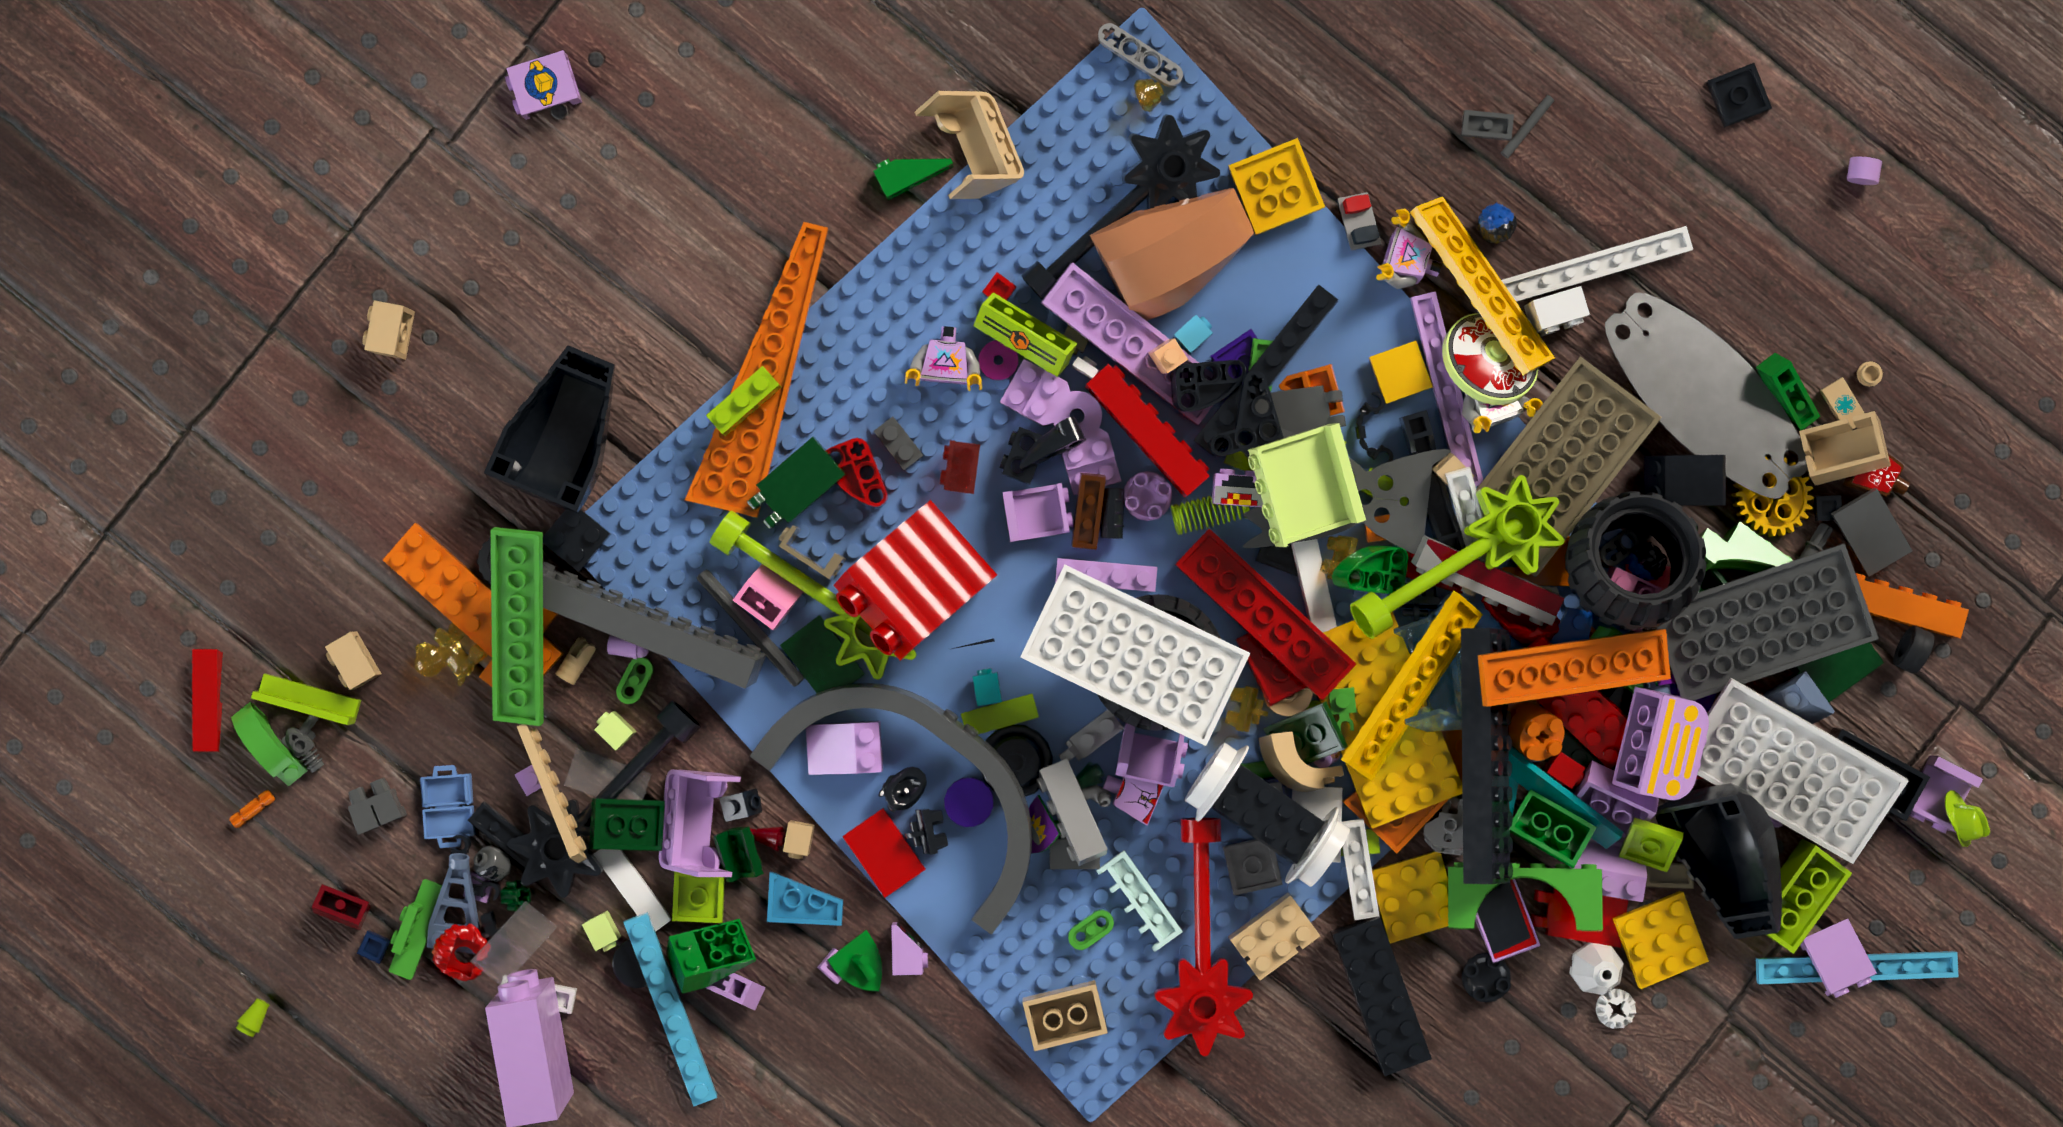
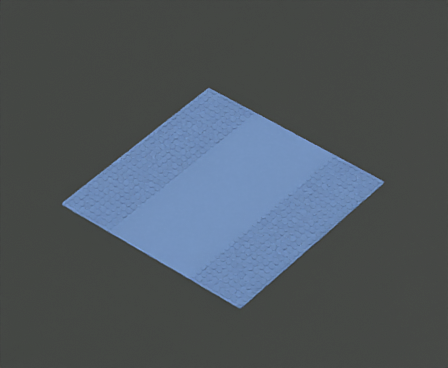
M1139 8L1119 27L1181 67L1183 78L1177 87L1169 88L1099 44L1007 128L1024 169V176L1020 180L978 199H950L948 195L963 183V179L966 176L972 174L967 164L809 308L769 474L811 437H815L825 450L853 438H861L868 443L888 493L886 504L876 508L862 503L850 496L836 483L791 523H787L783 519L772 529H769L763 522L769 515L774 513L766 502L761 505L758 518L737 513L751 523L746 535L834 594H837L839 591L833 585L844 572L931 500L995 571L997 576L915 648L917 653L915 659L903 658L900 661L897 657L889 656L884 675L879 680L873 678L863 658L856 660L865 674L853 684H884L911 691L933 702L944 711L946 709L951 710L958 716L957 720L963 724L961 713L988 706H977L973 676L977 675V670L992 668V673L998 672L1002 701L1033 693L1039 718L1014 725H1026L1038 731L1045 738L1053 755L1052 765L1062 761L1059 755L1068 749L1065 743L1069 738L1107 710L1096 693L1021 658L1022 652L1055 585L1057 558L1157 567L1155 592L1117 590L1134 598L1160 594L1183 599L1199 608L1211 620L1222 640L1239 647L1235 640L1248 632L1175 566L1182 556L1210 528L1308 618L1299 577L1255 561L1260 547H1243L1246 542L1259 535L1262 529L1249 519L1244 518L1241 506H1239L1242 517L1240 520L1236 506L1233 505L1236 521H1234L1231 507L1227 505L1231 519L1229 523L1225 507L1221 505L1225 524H1223L1218 504H1216L1220 525H1217L1210 501L1215 525L1213 527L1204 501L1209 528H1207L1199 504L1203 523L1202 530L1193 504L1198 531L1195 529L1188 506L1193 531L1190 532L1183 509L1187 534L1184 532L1181 520L1182 535H1178L1176 532L1171 505L1159 519L1150 521L1137 519L1124 506L1123 539L1101 538L1100 526L1097 550L1072 547L1073 527H1069L1070 533L1010 542L1002 492L1062 483V488L1068 489L1070 502L1065 503L1066 512L1072 513L1073 525L1077 495H1073L1062 454L1038 464L1030 485L1002 475L1004 469L999 468L1004 454L1009 455L1012 446L1008 445L1013 431L1018 432L1019 427L1044 435L1054 428L1053 424L1043 427L1000 403L1023 359L1033 363L1017 353L1018 367L1015 373L1008 379L1001 381L992 380L986 377L980 369L982 390H979L978 384L971 385V391H968L967 385L929 382L921 381V379L919 386H915L916 380L912 378L908 379L907 384H905V375L910 369L914 356L923 345L929 344L930 340H941L942 326L957 328L955 342H964L966 347L972 349L979 362V354L982 348L987 343L996 339L983 333L973 325L982 303L988 298L982 291L996 272L1017 286L1008 302L1064 335L1068 324L1041 304L1042 300L1028 286L1021 275L1036 261L1040 262L1047 269L1137 186L1125 183L1121 178L1127 170L1140 160L1129 143L1128 137L1131 134L1155 138L1164 115H1172L1175 118L1183 136L1200 129L1210 132V138L1202 152L1201 158L1218 168L1220 176L1196 183L1197 197L1234 188L1241 202L1228 165L1272 147L1145 8ZM1113 32L1105 39V41H1108L1109 39L1115 40L1117 42L1115 48L1118 49L1120 42L1125 37L1120 36V40H1118L1113 36ZM1128 42L1123 46V51L1126 55H1134L1137 52V47L1134 43ZM1147 56L1144 59V65L1149 69H1153L1158 65V61L1154 56ZM1162 63L1160 70L1156 74L1160 76L1161 71L1168 75V81L1172 79L1177 80V72L1175 70L1171 73L1164 70V66L1167 64ZM1172 197L1165 205L1179 201ZM1147 198L1132 212L1147 210ZM1326 206L1322 210L1255 236L1253 234L1231 261L1188 302L1177 309L1147 321L1167 338L1173 339V335L1195 315L1199 318L1205 317L1212 325L1210 330L1213 334L1192 352L1190 356L1199 363L1212 362L1210 359L1211 355L1250 329L1253 330L1258 339L1273 341L1319 284L1335 296L1338 302L1273 382L1271 392L1284 391L1279 388V384L1289 375L1332 364L1338 388L1342 391L1343 395L1342 403L1345 412L1337 415L1345 416L1346 426L1340 428L1343 439L1347 442L1345 446L1348 457L1358 463L1365 471H1368L1370 467L1374 469L1388 461V454L1386 452H1380L1377 458L1373 460V458L1367 455L1366 450L1360 446V439L1356 437L1355 427H1358L1356 420L1361 414V407L1365 402L1373 408H1377L1380 405L1379 399L1371 394L1373 392L1381 394L1369 357L1417 341L1428 372L1410 298L1402 289H1396L1384 280L1378 281L1376 279V275L1380 274L1381 271L1377 268L1379 264L1364 248L1350 249L1345 227ZM1094 246L1075 265L1121 300ZM1088 341L1083 354L1078 352L1077 355H1072L1068 366L1058 376L1068 382L1070 392L1083 391L1090 394L1085 386L1091 379L1072 367L1077 357L1083 359L1086 356L1097 364L1095 368L1099 370L1098 373L1108 364L1112 368L1116 365L1125 374L1123 380L1128 386L1134 384L1142 393L1140 399L1146 405L1150 402L1159 412L1157 418L1162 423L1167 421L1176 431L1174 437L1179 442L1184 440L1193 450L1190 453L1196 461L1200 458L1210 469L1207 471L1210 476L1184 498L1100 405L1102 422L1099 428L1109 434L1121 482L1105 486V488L1124 489L1128 480L1137 473L1154 472L1164 477L1170 484L1172 489L1171 504L1177 503L1180 507L1181 502L1185 505L1186 501H1189L1191 505L1192 499L1196 502V499L1199 498L1202 502V497H1205L1207 500L1209 495L1212 498L1213 476L1215 473L1220 474V469L1235 470V475H1245L1244 471L1224 464L1226 456L1215 455L1213 457L1194 442V439L1229 395L1214 404L1200 424L1195 425L1090 341ZM996 356L994 358V363L996 365H1001L1003 363V358L1001 356ZM1207 366L1206 368L1213 373L1212 368ZM738 372L585 511L611 533L609 538L586 564L585 568L606 591H609V589L622 592L624 594L623 597L631 601L632 598L646 602V607L665 609L671 617L676 619L678 616L687 618L692 621L691 625L699 628L701 626L710 627L715 630L714 634L721 637L724 635L732 636L738 639L737 643L747 646V644H755L700 584L697 577L702 571L709 570L730 595L735 598L746 581L760 567L761 563L738 547L728 556L709 543L715 530L730 511L685 500L716 428L706 415L731 394L739 374ZM1433 387L1387 403L1376 415L1370 412L1368 415L1363 416L1361 425L1365 426L1367 438H1364L1368 448L1379 449V446L1383 445L1392 451L1393 460L1410 456L1399 418L1427 410L1434 434L1436 450L1448 449ZM1461 390V394H1462V398H1463V402H1464L1465 393ZM1074 410L1070 413V417H1076L1078 423L1084 420L1082 411ZM892 416L924 455L905 471L874 433V430ZM1519 417L1490 427L1489 432H1486L1484 429L1480 433H1474L1469 423L1483 480L1526 425ZM1244 430L1240 432L1238 440L1248 445L1252 440V436L1248 431ZM1024 437L1020 440L1019 445L1023 450H1029L1034 441L1030 437ZM856 443L854 445L855 449L852 450V454L856 453L858 456H861V451L865 449L864 445L860 446L859 443ZM1227 445V447H1226L1224 450L1221 449L1219 452L1222 453V452L1226 451L1227 448H1228V445ZM839 452L831 453L830 456L834 461L840 464L842 460L841 454ZM1015 460L1011 464V470L1016 474L1024 472L1019 466L1021 460ZM871 466L863 467L861 477L865 480L871 479L874 475V469ZM1446 485V489L1455 513L1449 487ZM874 489L870 493V500L873 503H879L883 499V492L880 489ZM1362 491L1358 492L1362 505H1367L1372 501L1373 498ZM1381 507L1375 511L1374 517L1390 515L1386 508ZM1426 517L1425 536L1433 539L1429 521ZM1358 523L1340 533L1317 539L1337 626L1354 620L1350 604L1369 592L1337 587L1332 580L1334 569L1345 558L1362 548L1374 545L1398 547L1387 540L1367 543L1364 523ZM794 525L801 529L791 547L823 568L826 567L834 553L847 559L833 580H829L779 547L782 542L779 540V537L786 527L791 528ZM1616 529L1605 533L1601 537L1599 548L1622 530ZM1623 535L1621 538L1622 545L1626 548H1631V539ZM1616 548L1607 553L1605 556L1607 560L1611 559V556L1618 552ZM1630 555L1613 567H1618L1625 571V564H1629ZM1509 558L1499 565L1498 568L1517 567V564ZM1604 568L1606 573L1608 572L1609 568ZM1406 577L1405 583H1409L1413 579ZM1556 586L1559 594L1565 598L1557 614L1560 620L1568 607L1584 610L1580 605L1581 600L1577 593L1573 594L1570 586ZM1435 587L1436 597H1440V599L1451 592ZM805 592L776 630L770 629L746 611L794 666L795 664L780 645L818 615H821L824 621L828 618L839 616ZM1375 593L1381 600L1390 595ZM1476 593L1475 597L1471 596L1469 602L1483 614L1475 628L1503 629L1481 602L1483 595ZM1398 608L1393 611L1407 649L1412 654L1416 644L1428 630L1429 625L1425 617H1419L1418 624H1412L1411 616L1402 615L1403 609L1412 608ZM1596 615L1593 617L1592 627L1595 630L1602 626L1606 628L1614 627L1622 634H1627L1631 631L1621 629L1616 624H1604L1598 620L1599 617ZM834 633L843 644L845 639ZM1510 636L1511 646L1509 650L1527 648ZM993 638L995 640V642L960 647ZM1461 648L1428 696L1436 720L1440 714L1454 704H1457L1462 711ZM765 657L757 682L746 689L668 658L752 752L765 734L782 716L801 701L816 694L805 677L799 685L793 687L767 657ZM1246 662L1207 745L1205 746L1186 736L1184 737V743H1188L1185 758L1181 757L1180 761L1181 764H1184L1182 779L1177 778L1174 787L1164 785L1148 826L1113 805L1112 802L1116 794L1110 791L1111 804L1107 807L1100 806L1099 803L1092 799L1086 800L1108 849L1107 854L1100 857V867L1124 850L1183 931L1155 952L1151 947L1159 941L1150 928L1142 934L1138 929L1145 924L1135 908L1128 913L1125 912L1124 908L1131 903L1121 888L1113 893L1109 890L1110 887L1116 884L1109 871L1106 870L1099 875L1096 872L1097 869H1050V847L1041 853L1031 854L1027 875L1016 901L992 935L973 922V915L998 882L1005 864L1008 834L1004 811L996 792L990 788L993 795V809L984 823L975 827H963L955 824L948 817L944 807V798L947 789L955 781L969 777L982 780L987 786L988 784L983 780L981 771L973 763L914 720L891 711L858 708L830 714L811 724L880 721L883 757L882 772L808 775L806 728L794 739L770 772L879 892L880 890L842 836L883 807L904 837L905 833L911 832L910 822L917 821L915 810L929 809L942 811L943 823L933 825L934 834H946L948 846L937 850L938 853L923 854L922 846L915 847L913 838L906 839L926 870L885 898L1089 1122H1093L1189 1035L1170 1040L1164 1037L1163 1031L1173 1011L1158 1002L1154 996V992L1157 989L1179 985L1178 961L1181 958H1185L1195 967L1193 843L1181 842V819L1196 818L1197 809L1186 802L1185 797L1203 768L1224 742L1235 750H1239L1246 745L1249 746L1242 763L1264 761L1258 739L1266 736L1263 728L1290 716L1278 715L1267 706L1263 693ZM1313 693L1312 700L1320 702V699ZM1117 718V720L1124 728L1126 723ZM1135 727L1134 732L1175 742L1178 741L1180 734L1171 729L1155 731ZM1124 729L1087 757H1083L1079 761L1074 757L1068 761L1081 789L1093 784L1103 788L1108 775L1122 780L1123 776L1115 775ZM996 730L978 734V736L986 740ZM1340 752L1339 759L1329 767L1342 766L1344 775L1334 778L1335 783L1325 784L1324 787H1342L1343 801L1355 792L1356 789L1345 762L1341 760L1342 754ZM1314 762L1307 764L1310 767L1319 768ZM907 767L919 768L926 775L927 785L924 793L912 807L906 810H896L895 813L887 807L888 803L885 801V796L879 797L883 784L890 775H896ZM1275 777L1263 779L1269 784L1279 782ZM1282 784L1283 794L1292 799V789ZM1039 789L1035 794L1025 797L1029 808L1035 797L1040 795L1048 809L1046 802L1049 801L1046 792L1042 793ZM1342 802V822L1360 819ZM1210 808L1204 817L1221 818V842L1209 843L1211 966L1219 958H1225L1228 962L1227 985L1241 987L1255 973L1228 936L1286 893L1292 896L1309 921L1312 922L1349 888L1344 856H1341V863L1332 862L1320 879L1310 887L1299 879L1289 884L1286 883L1285 879L1292 863L1276 853L1283 885L1234 896L1223 846L1255 838ZM1056 814L1051 815L1053 820H1058ZM1379 838L1380 853L1369 854L1371 867L1391 850L1381 838ZM1103 909L1108 911L1113 917L1114 926L1107 935L1084 950H1078L1071 946L1068 934L1074 925L1096 910ZM1100 917L1096 923L1098 926H1104L1106 920ZM1078 932L1076 934L1078 940L1085 939V933ZM1095 980L1108 1033L1034 1051L1023 1007V998Z

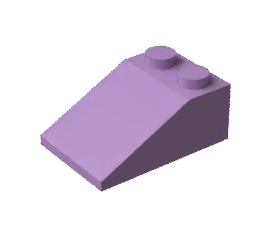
M880 721L814 724L806 728L808 775L858 774L883 771Z

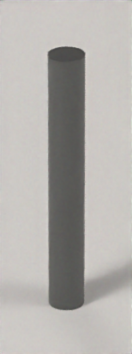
M1546 95L1501 151L1502 156L1508 159L1555 101L1551 96Z

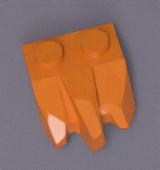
M1332 364L1289 375L1279 384V388L1284 391L1322 385L1324 386V393L1339 390ZM1342 402L1329 403L1330 416L1345 412Z

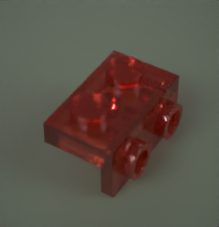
M950 440V444L945 445L943 460H947L946 470H941L940 485H944V491L974 494L980 453L979 444Z

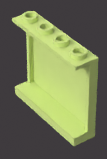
M1339 423L1327 424L1248 450L1250 455L1248 457L1249 466L1256 476L1255 487L1258 494L1262 497L1264 504L1262 505V512L1264 517L1268 519L1270 526L1269 537L1272 543L1275 544V547H1287L1289 543L1349 523H1359L1366 520Z

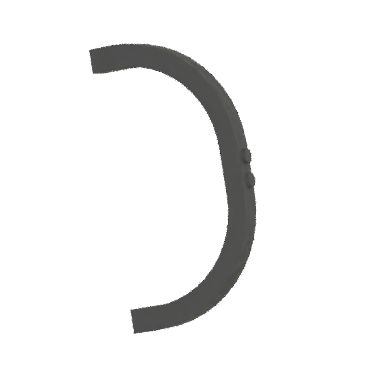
M858 683L833 687L810 696L791 708L770 728L750 755L751 758L769 771L777 764L794 739L812 723L839 711L858 708L891 711L914 720L973 763L994 788L1002 805L1007 823V854L1001 876L972 917L973 922L991 935L1015 903L1025 881L1032 852V825L1028 804L1015 774L999 753L977 735L979 732L969 724L963 725L957 720L958 716L951 710L946 709L944 711L933 702L911 691L884 684Z

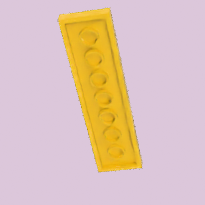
M1443 196L1416 206L1410 211L1416 225L1422 229L1430 245L1438 252L1444 265L1456 278L1457 284L1465 291L1473 307L1481 314L1486 326L1497 337L1500 346L1506 350L1516 369L1524 376L1555 359Z
M1453 591L1445 601L1442 609L1430 623L1428 630L1416 644L1414 651L1402 665L1400 672L1388 686L1386 693L1380 702L1376 704L1372 714L1366 723L1362 725L1358 735L1352 744L1348 746L1344 756L1341 758L1342 761L1370 781L1374 779L1460 650L1461 628H1475L1483 616L1462 595Z

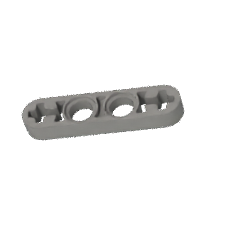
M1107 23L1099 29L1098 40L1103 47L1166 87L1174 88L1181 83L1183 71L1176 63L1115 24ZM1110 30H1113V36L1118 40H1120V36L1125 37L1120 42L1118 49L1115 48V46L1117 45V42L1115 40H1104V31L1109 32ZM1131 42L1136 45L1137 52L1134 55H1126L1124 53L1123 46L1126 43ZM1147 56H1154L1157 59L1158 65L1155 68L1149 69L1144 65V59ZM1162 63L1167 64L1164 66V70L1171 73L1173 70L1177 72V80L1172 79L1168 81V75L1161 71L1160 76L1156 74L1160 70Z

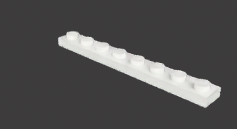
M1684 226L1501 281L1515 301L1518 302L1692 251L1693 247L1687 227Z

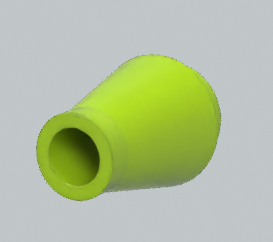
M256 998L255 1002L237 1020L238 1025L236 1029L248 1036L254 1037L256 1032H260L270 1004Z

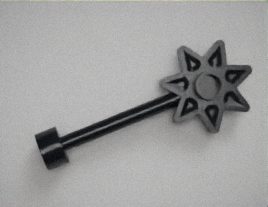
M1166 114L1162 117L1155 138L1137 134L1129 135L1128 141L1140 160L1127 170L1121 178L1123 182L1137 186L1047 269L1040 262L1036 261L1021 275L1023 280L1043 300L1070 263L1075 264L1095 246L1090 237L1091 234L1127 216L1146 198L1147 209L1164 205L1172 197L1177 201L1196 198V183L1220 176L1218 168L1201 158L1202 152L1210 138V132L1200 129L1183 136L1175 118L1172 115Z
M671 700L656 716L663 725L660 731L595 798L616 799L674 737L686 743L701 728L700 724L681 705ZM576 799L569 800V805L566 807L568 814H572L577 823V828H575L577 836H581L586 845L584 853L587 859L579 863L569 857L553 815L537 804L528 807L531 833L510 839L507 843L510 849L529 858L521 878L523 885L527 886L548 877L558 895L565 898L571 893L576 873L598 876L603 872V867L589 849L592 802L581 813L579 812V802Z

